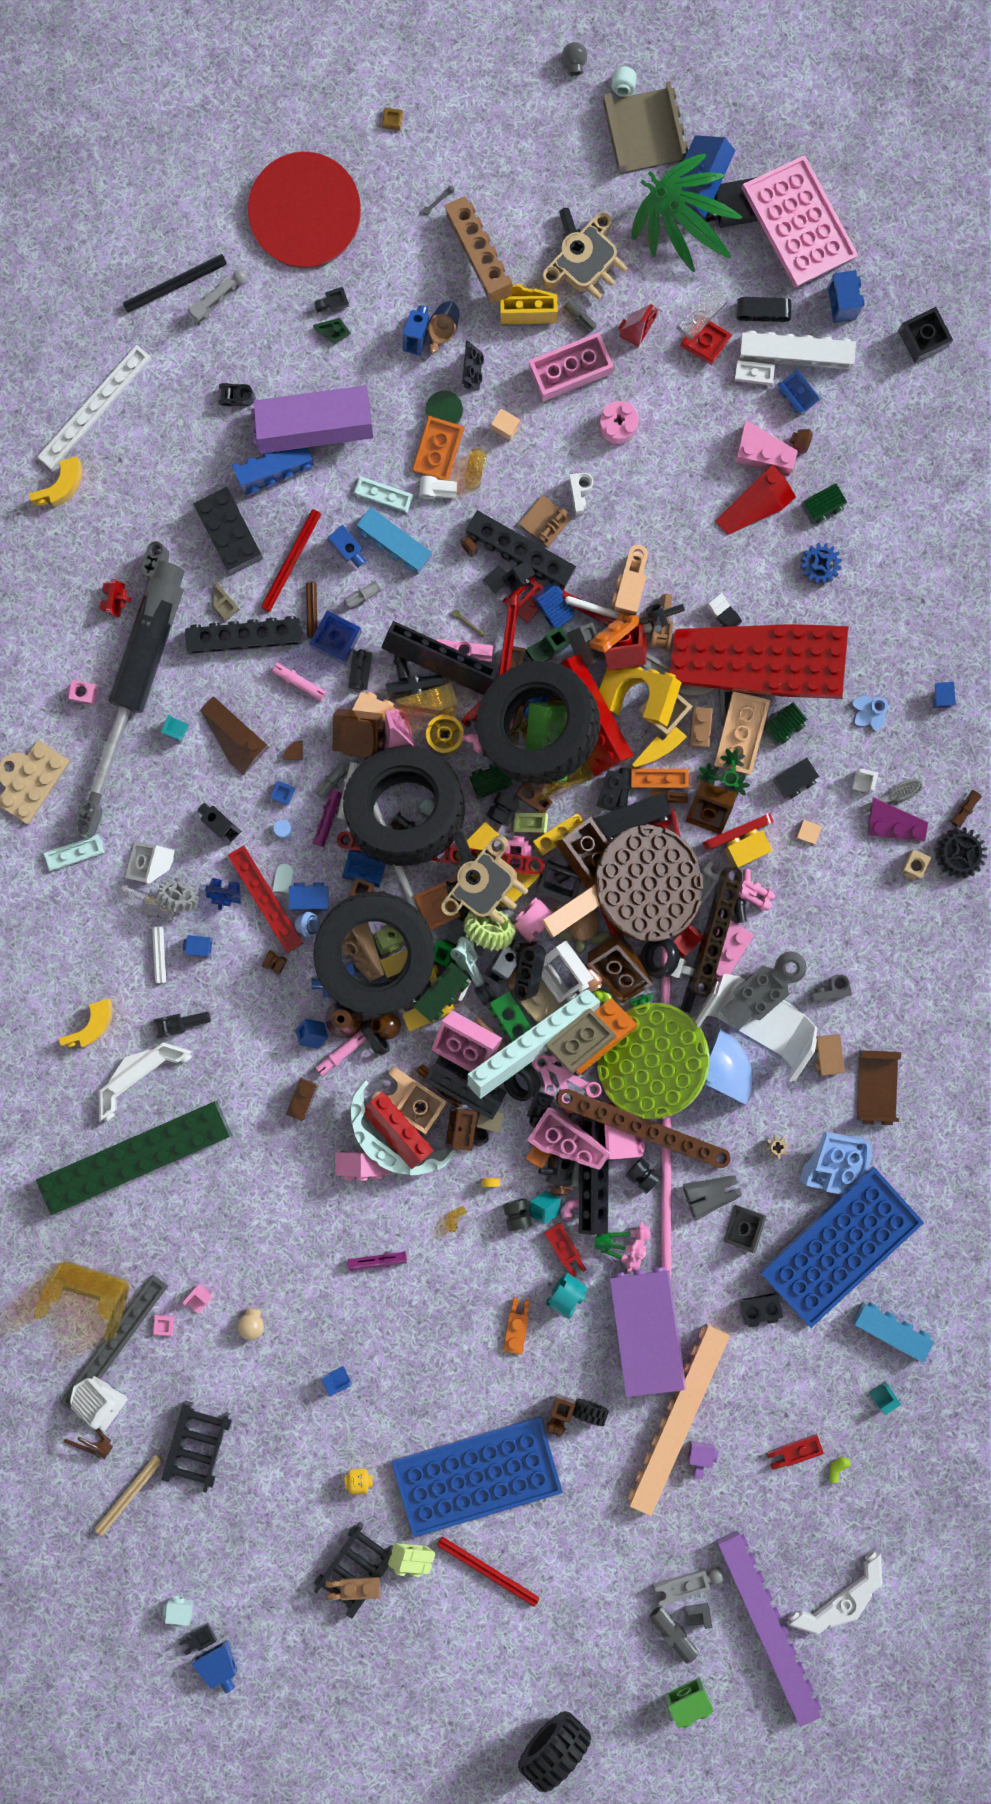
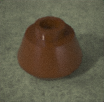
M798 429L797 433L793 432L790 443L793 444L792 448L800 454L807 453L813 432L810 429Z

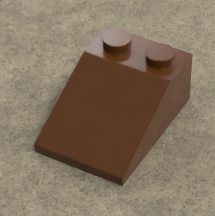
M619 933L588 952L587 965L602 978L604 984L622 1003H625L653 985L652 979L635 952Z

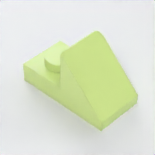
M515 813L513 832L544 835L547 832L548 814Z

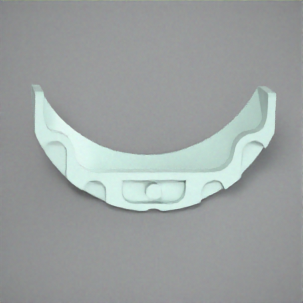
M362 1079L353 1095L351 1121L356 1139L364 1152L372 1160L377 1161L381 1167L399 1174L420 1175L445 1167L456 1152L454 1148L447 1147L443 1150L432 1152L411 1170L391 1145L375 1131L370 1121L365 1117L363 1092L368 1082Z

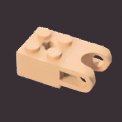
M642 545L631 547L623 575L619 574L615 589L619 591L618 593L614 592L610 607L614 608V611L625 612L629 615L637 614L647 576L643 572L648 551Z
M391 1067L389 1074L397 1081L398 1088L393 1095L388 1097L397 1109L404 1114V1117L411 1125L425 1135H428L448 1102L399 1069ZM375 1092L372 1098L374 1099L380 1092ZM424 1103L426 1110L418 1113L416 1106Z

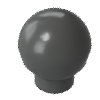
M578 42L567 44L562 51V61L568 68V75L576 76L583 74V66L587 61V50Z

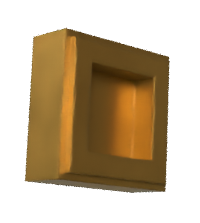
M385 107L382 128L401 131L403 110Z

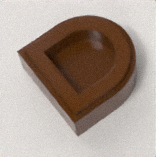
M468 536L463 537L460 540L461 546L470 557H474L477 554L478 547Z

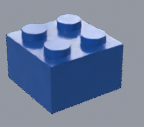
M856 270L833 273L827 286L833 323L856 320L864 306V297L860 295L859 290L861 288L860 276H857Z

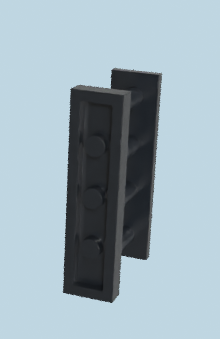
M439 1055L424 1081L493 1120L507 1091L499 1087L480 1099L468 1086V1073L470 1072Z
M185 1400L181 1408L161 1480L169 1482L172 1477L179 1476L204 1483L202 1492L206 1493L209 1487L213 1488L216 1476H213L225 1430L229 1431L232 1419H229V1412H226L224 1418L221 1419L194 1411L195 1409L192 1408L193 1402ZM195 1419L220 1426L218 1438L189 1430L186 1427L188 1420ZM190 1438L215 1445L213 1456L184 1449L181 1446L182 1439ZM185 1457L209 1464L207 1476L178 1468V1465H175L177 1458Z
M360 1522L358 1526L353 1525L348 1533L350 1537L326 1572L323 1575L320 1573L313 1584L316 1585L314 1592L317 1594L322 1587L329 1593H341L336 1587H325V1582L332 1571L342 1578H356L338 1565L344 1555L367 1570L370 1577L381 1578L389 1567L388 1562L392 1555L393 1545L389 1549H384L360 1532L363 1528V1523ZM355 1538L380 1555L379 1558L382 1560L378 1565H372L349 1548ZM366 1599L339 1600L346 1604V1615L352 1619Z

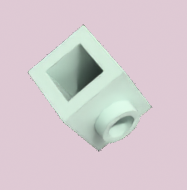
M183 1596L170 1598L163 1607V1617H166L165 1624L189 1625L192 1619L193 1600H186Z

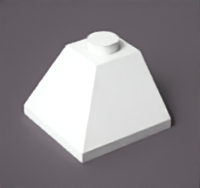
M134 841L125 878L151 883L170 869L175 851L153 844Z

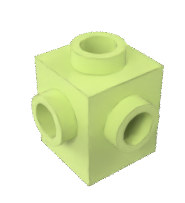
M390 925L383 926L374 935V941L381 955L397 953L403 947V937Z

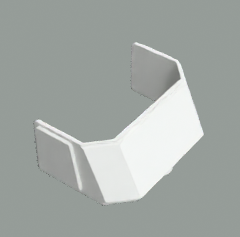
M723 974L698 1012L695 1020L696 1027L699 1028L706 1016H712L735 1028L720 1010L735 998L733 990L745 979L740 976ZM783 1000L761 1020L752 1018L739 1031L780 1054L791 1066L789 1082L796 1081L815 1052L818 1028L805 1014L798 1011V1008Z

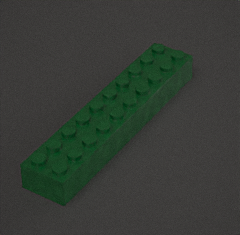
M214 1101L36 1179V1182L50 1215H53L231 1137L232 1133L218 1101Z

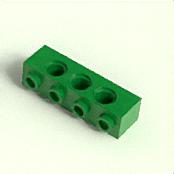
M510 991L490 1003L492 1007L488 1009L494 1018L498 1016L501 1024H499L500 1029L504 1035L508 1033L511 1038L508 1041L509 1043L519 1038L513 1035V1027L521 1026L523 1034L531 1029L530 1024ZM505 1009L513 1011L514 1015L511 1020H505L502 1017ZM539 1059L538 1064L543 1062L544 1059Z

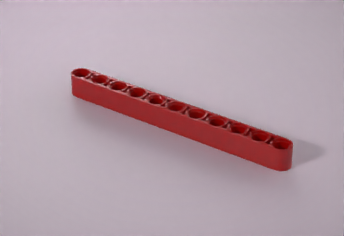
M344 831L338 834V846L344 849L362 851L353 840L350 832ZM346 835H349L351 838L349 845H345L343 842ZM450 846L448 849H445V854L442 858L434 857L430 860L459 864V861L455 858V853L458 851L457 846ZM470 848L472 855L483 851ZM504 853L501 856V859L511 867L514 858L520 860V867L514 869L517 873L539 875L545 869L544 861L538 857ZM535 860L540 864V868L536 872L530 866Z

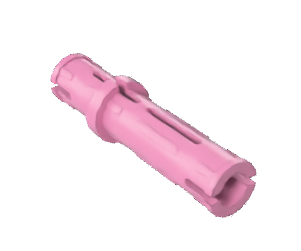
M278 662L275 664L276 667L273 668L271 673L284 679L288 685L296 686L320 702L323 700L327 693L326 690L299 676L295 670L291 671Z
M359 1030L358 1033L333 1054H328L329 1057L315 1068L320 1071L325 1067L320 1072L322 1076H325L327 1072L334 1066L338 1067L340 1065L339 1062L368 1039L365 1036L360 1038L363 1033Z

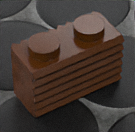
M300 1078L286 1115L300 1121L305 1120V1116L309 1112L308 1109L312 1105V1098L315 1097L314 1094H316L315 1091H317L319 1085Z

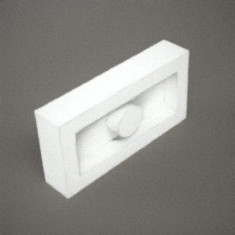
M737 360L734 381L772 386L775 365Z

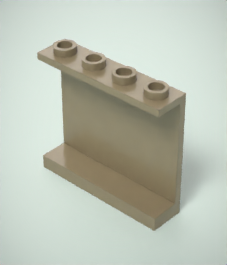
M670 81L666 82L665 89L612 99L611 93L604 94L603 106L618 174L684 161L688 152V145L686 141H683L684 127L682 123H679L680 109L678 105H675L676 91L675 88L671 87Z

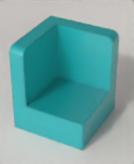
M168 715L161 733L182 742L189 724Z
M544 1191L530 1201V1216L544 1225L560 1214V1198L548 1191Z
M886 1382L870 1391V1395L884 1415H887L901 1405Z

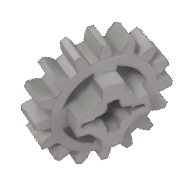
M174 880L171 883L165 881L164 884H160L156 894L157 901H161L160 905H166L167 910L172 908L173 912L180 911L184 913V910L190 912L191 909L196 908L199 900V893L194 892L195 888H190L189 884L183 885L181 881L175 882Z

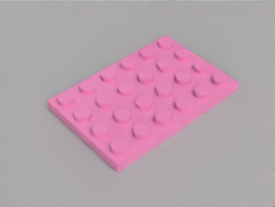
M805 155L741 186L794 288L858 256Z

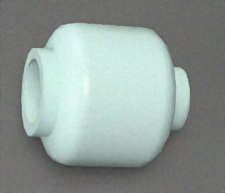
M623 66L613 72L611 87L614 93L618 96L626 97L634 92L637 79L635 71Z

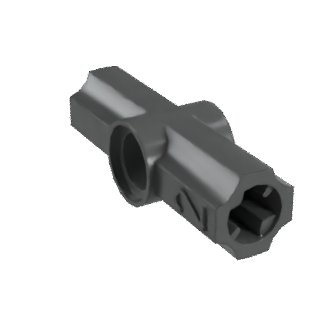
M663 1606L654 1609L649 1618L659 1629L666 1643L675 1649L686 1664L694 1661L699 1655V1651L688 1639L684 1629L677 1621L675 1622Z

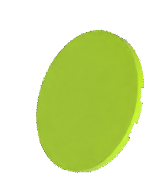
M644 1003L627 1010L626 1013L637 1023V1028L598 1060L599 1080L608 1098L618 1108L638 1115L639 1118L643 1119L667 1118L688 1107L701 1092L709 1071L708 1044L701 1028L696 1027L695 1020L679 1008L664 1003Z

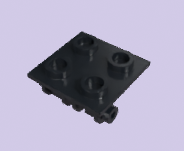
M466 340L462 384H464V388L469 389L472 385L477 390H480L484 355L468 340Z

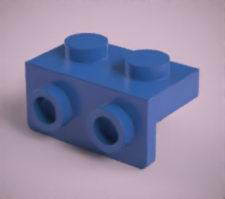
M796 369L784 381L777 384L780 388L778 389L779 393L783 398L790 400V407L795 413L804 414L821 400V397L799 369Z
M349 850L342 878L355 881L357 877L373 883L375 887H380L386 864L371 858L370 855L362 851Z

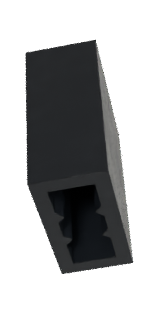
M755 178L720 184L714 200L728 206L742 216V219L720 216L718 219L720 228L759 221L741 189L744 183Z

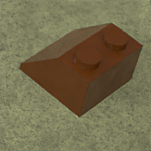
M701 780L685 822L722 834L733 809L737 793Z

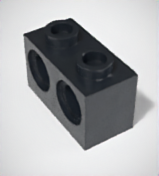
M776 1292L738 1299L742 1322L744 1325H748V1327L759 1326V1322L765 1321L768 1324L779 1322L778 1319L783 1318L779 1295ZM769 1304H774L775 1311L770 1314L766 1313V1307ZM749 1308L756 1309V1314L753 1317L747 1316Z

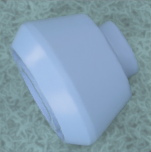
M310 911L299 915L294 924L296 931L307 938L313 937L319 930L318 917Z

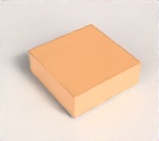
M803 820L797 839L815 845L822 826Z

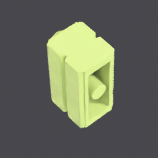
M396 1543L393 1546L388 1565L394 1569L395 1574L405 1576L406 1573L415 1577H420L421 1574L428 1575L435 1552L423 1545Z

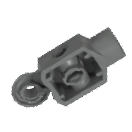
M789 951L777 958L774 968L761 965L733 990L735 998L720 1010L722 1014L738 1031L752 1018L757 1020L764 1018L789 996L788 984L796 983L804 977L807 966L803 956L797 952ZM789 962H794L796 965V970L793 973L786 971V965Z

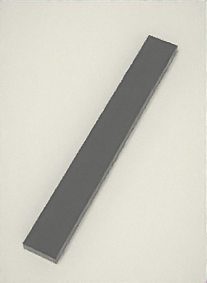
M154 1274L150 1277L60 1401L62 1404L72 1410L70 1408V1399L73 1386L84 1379H91L93 1376L99 1379L103 1377L169 1285Z

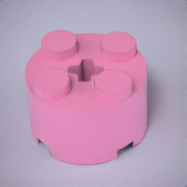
M616 401L605 406L599 423L602 437L615 445L625 444L633 438L638 426V414L633 405L628 402Z
M535 898L515 918L512 924H514L515 930L531 943L545 929L541 920L553 912L541 900Z

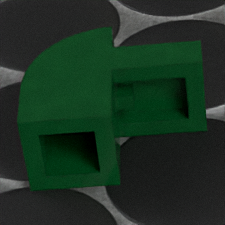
M560 626L546 634L541 641L527 648L525 652L531 661L544 662L562 652L571 641Z

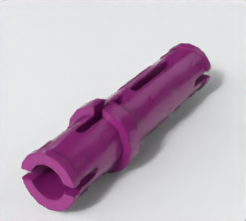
M330 790L326 805L323 806V815L312 844L324 847L335 813L337 814L338 812L337 807L342 795L341 792Z
M406 1251L390 1254L384 1252L383 1255L349 1258L348 1268L349 1271L381 1266L389 1268L390 1265L407 1264Z

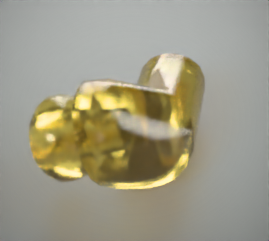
M464 1205L447 1214L445 1227L449 1232H455L458 1228L459 1218L468 1214Z

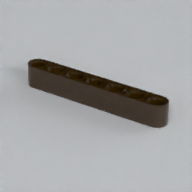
M727 867L720 873L689 985L691 993L696 996H708L712 990L743 875L738 868ZM731 871H733L734 873V879L732 881H730L728 878V874ZM725 890H728L729 897L725 900L723 893ZM722 908L724 915L722 918H719L718 911ZM718 927L719 934L714 937L713 929ZM712 945L714 948L713 954L709 955L707 951L708 948ZM705 964H707L709 967V970L706 974H704L702 971V968ZM702 983L704 986L703 990L698 992L697 986Z

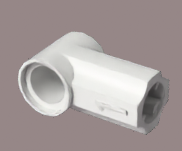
M421 476L419 497L425 499H435L436 497L456 499L457 482L438 480L432 476Z

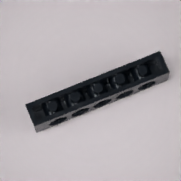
M478 510L466 528V534L473 542L477 543L479 541L485 544L484 547L491 552L495 550L501 553L500 556L507 561L513 560L517 563V566L528 561L535 572V577L540 580L545 578L550 581V584L559 586L564 590L576 570V566ZM489 529L492 531V535L485 537L482 535V531ZM504 538L509 543L506 546H501L498 541ZM523 548L525 553L519 556L515 553V550ZM534 557H538L542 562L539 565H534L531 560ZM554 566L558 569V572L550 574L548 568Z
M287 616L284 620L266 618V621L258 622L257 619L247 620V623L230 621L228 625L210 623L209 626L201 627L200 624L190 625V628H185L186 649L189 654L303 644L301 621L296 616ZM280 627L287 628V632L284 635L277 634V630ZM261 629L268 630L267 635L264 637L258 636V632ZM243 630L249 632L248 637L245 639L239 638V634ZM223 632L230 633L227 640L220 639ZM210 634L211 638L207 642H202V636Z
M579 1116V1126L606 1149L605 1125L584 1116ZM609 1159L605 1161L600 1170L579 1163L578 1234L599 1235L608 1233Z

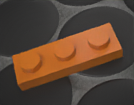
M631 768V788L688 789L689 769Z

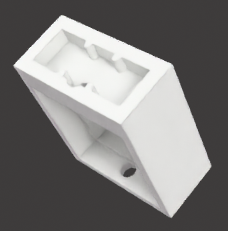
M567 941L555 947L545 956L541 978L559 1003L565 999L569 1002L577 996L575 993L577 990L581 993L589 987L588 982L593 977ZM559 956L579 982L570 990L550 964Z

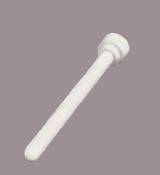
M570 596L565 598L567 604L617 619L620 613ZM651 624L643 625L645 633H650L652 629Z

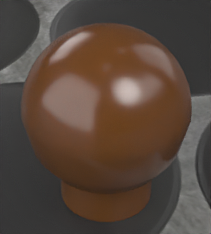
M386 1013L372 1019L370 1028L373 1033H377L381 1038L393 1039L401 1030V1022L395 1014Z

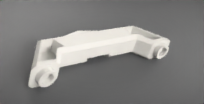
M162 1042L155 1049L125 1057L109 1080V1083L99 1090V1122L103 1120L108 1122L115 1116L117 1097L166 1060L174 1063H186L192 1058L190 1054L193 1051Z
M872 1551L867 1554L866 1560L863 1562L864 1575L814 1614L802 1610L799 1612L794 1611L788 1616L787 1625L819 1635L828 1627L832 1628L857 1620L872 1597V1593L882 1586L881 1553L879 1551L876 1553Z

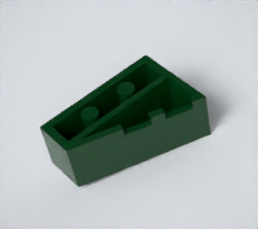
M451 962L448 968L414 1005V1008L430 1022L433 1020L437 1022L444 1014L442 1009L446 1005L450 1007L457 999L455 994L459 990L463 992L470 984L467 982L469 977Z

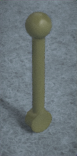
M458 610L452 612L453 617H458L478 633L479 637L485 635L484 630H479L461 616Z

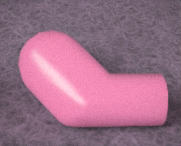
M579 1198L568 1200L561 1208L560 1214L564 1220L571 1219L573 1216L571 1212L575 1208H579Z

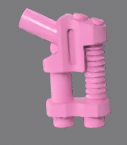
M743 869V881L740 885L738 897L746 899L758 906V909L762 911H768L771 908L769 900L773 901L775 898L773 891L764 889L758 882H751L750 869ZM757 893L762 896L761 900L755 897Z

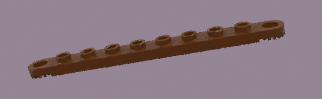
M562 1089L557 1092L555 1100L558 1106L717 1168H725L730 1163V1154L723 1148L651 1120L639 1118L638 1115L576 1091ZM565 1093L569 1094L571 1098L567 1104L562 1102V1095ZM719 1153H722L725 1158L721 1164L716 1160Z

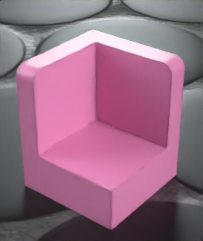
M198 1284L182 1304L184 1306L187 1304L196 1313H200L214 1296L201 1284Z

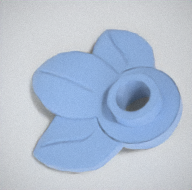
M861 696L852 702L853 706L859 710L855 717V725L867 726L871 724L875 731L884 725V714L888 710V703L884 698L875 697L872 699L868 696ZM875 704H880L881 710H876Z

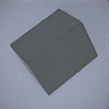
M735 1205L724 1242L751 1253H756L767 1216L763 1213Z

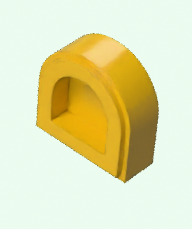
M499 1177L481 1179V1187L500 1186Z

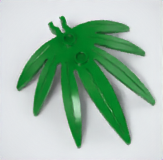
M699 154L680 162L668 171L661 181L657 180L651 171L648 172V175L651 176V181L656 187L651 183H646L643 179L640 182L649 188L650 193L643 200L635 215L631 239L635 240L644 228L650 213L648 243L651 256L655 257L659 242V215L662 214L666 231L675 250L692 272L696 271L692 256L673 217L691 235L710 249L727 258H731V254L707 222L685 203L688 202L699 209L719 216L742 219L739 213L714 199L682 191L683 187L701 186L725 177L721 173H697L680 178L696 168L706 158V154Z

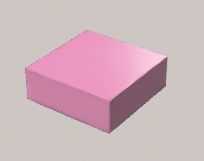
M154 1315L153 1335L172 1337L175 1316Z

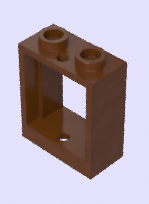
M450 1108L445 1146L472 1151L477 1118L476 1111Z

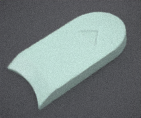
M281 864L278 866L272 892L279 891L289 895V886H291L293 869L290 865Z

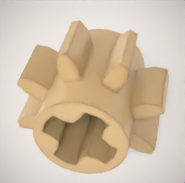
M774 1135V1140L767 1139L769 1147L764 1149L771 1151L769 1157L776 1154L777 1159H780L781 1154L787 1155L785 1148L789 1147V1145L783 1143L784 1137L778 1140L777 1135ZM776 1142L781 1145L778 1152L773 1149V1146H776Z

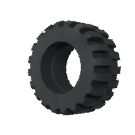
M567 1711L560 1712L552 1717L550 1721L546 1722L525 1747L524 1752L520 1756L521 1759L518 1761L519 1772L539 1792L546 1793L553 1790L555 1786L557 1787L576 1768V1765L580 1763L583 1755L586 1754L587 1748L591 1743L590 1731L572 1713Z

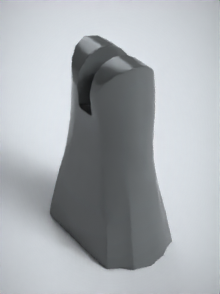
M735 1175L683 1184V1190L695 1221L742 1196L740 1188L727 1192L724 1190V1188L738 1183Z

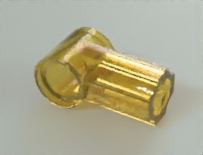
M471 449L465 472V485L471 490L478 489L482 482L487 452L481 449ZM470 476H476L478 480L475 482H471L468 480V478Z

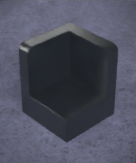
M499 564L482 579V582L496 594L504 586H508L502 577L507 572Z

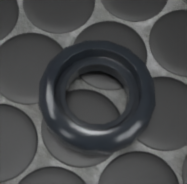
M672 939L647 941L641 952V964L649 976L655 978L669 977L678 967L680 960L679 949ZM663 946L667 951V962L663 967L657 968L653 962V954L658 947Z

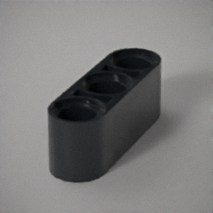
M740 297L737 299V320L788 322L791 320L792 300L788 298Z
M539 944L526 947L521 952L514 986V996L520 1001L535 997L538 993L546 956L544 947Z

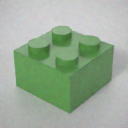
M700 1677L665 1694L668 1708L678 1729L681 1727L687 1728L693 1724V1721L699 1718L705 1719L714 1712L710 1697Z

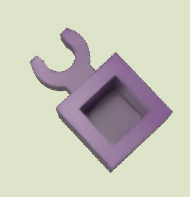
M690 1441L688 1463L695 1465L694 1478L702 1480L704 1467L713 1468V1462H717L718 1451L715 1450L713 1444Z

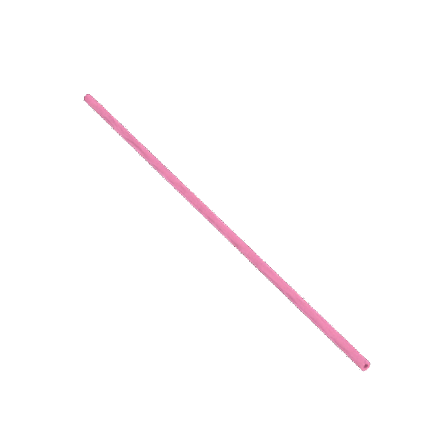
M661 946V967H663L668 957L666 949ZM670 976L661 978V1003L671 1005ZM671 1116L662 1118L661 1125L671 1128ZM661 1146V1267H664V1270H670L671 1277V1150Z

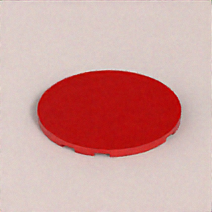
M293 152L274 160L259 174L250 192L248 217L256 240L267 254L288 266L312 268L324 265L334 258L336 259L347 249L359 228L361 202L352 177L338 162L315 152Z

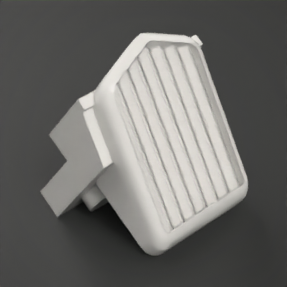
M93 1376L91 1379H84L73 1386L70 1408L91 1428L95 1430L99 1428L105 1431L128 1399L125 1395L112 1389L108 1383Z

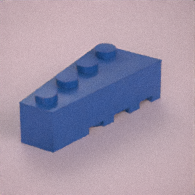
M306 447L280 451L278 453H265L261 459L253 457L247 459V463L239 466L238 463H235L232 467L245 495H254L265 486L267 488L275 486L277 481L281 479L288 480L293 478L297 472L301 471L304 473L312 469L311 466L314 465V462Z

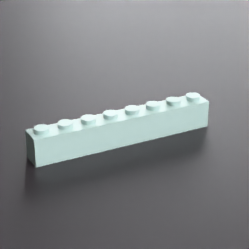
M586 989L468 1073V1086L481 1099L548 1050L546 1043L587 1009L590 1008L595 1012L600 1007V1001Z

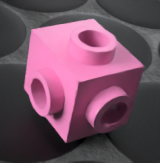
M513 836V838L508 840L509 844L505 853L531 857L532 846L529 845V840H524L523 836ZM516 846L522 847L521 852L516 850ZM518 858L512 860V864H521Z

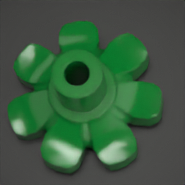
M641 994L639 997L628 1000L629 1005L634 1007L652 1001V994Z

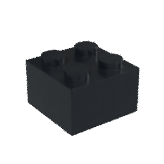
M937 307L903 322L898 329L914 363L948 348L953 341Z

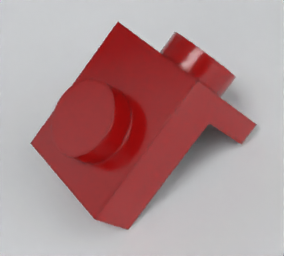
M689 925L674 940L679 949V955L684 958L703 939V936L698 929Z

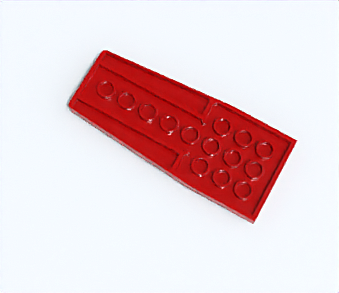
M781 624L676 629L674 632L670 673L676 675V679L682 682L681 685L781 697L843 699L849 626Z

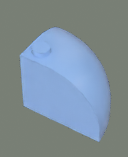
M718 1028L709 1047V1071L704 1085L747 1105L752 1091V1070L749 1059L738 1041L723 1029Z

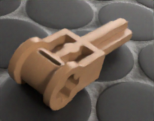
M670 594L661 595L660 604H662L664 610L671 608L672 595ZM670 616L667 617L668 624L662 627L660 632L652 630L650 647L660 646L670 650L673 621H669Z

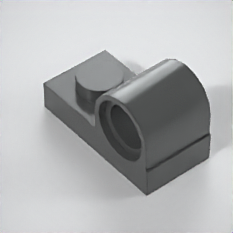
M842 974L834 975L829 979V991H826V988L814 989L815 993H811L810 997L811 1001L851 996L852 991L849 979ZM837 978L843 981L841 989L835 987L834 983Z

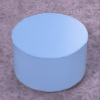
M280 820L274 825V832L278 838L287 839L292 834V828L289 822Z

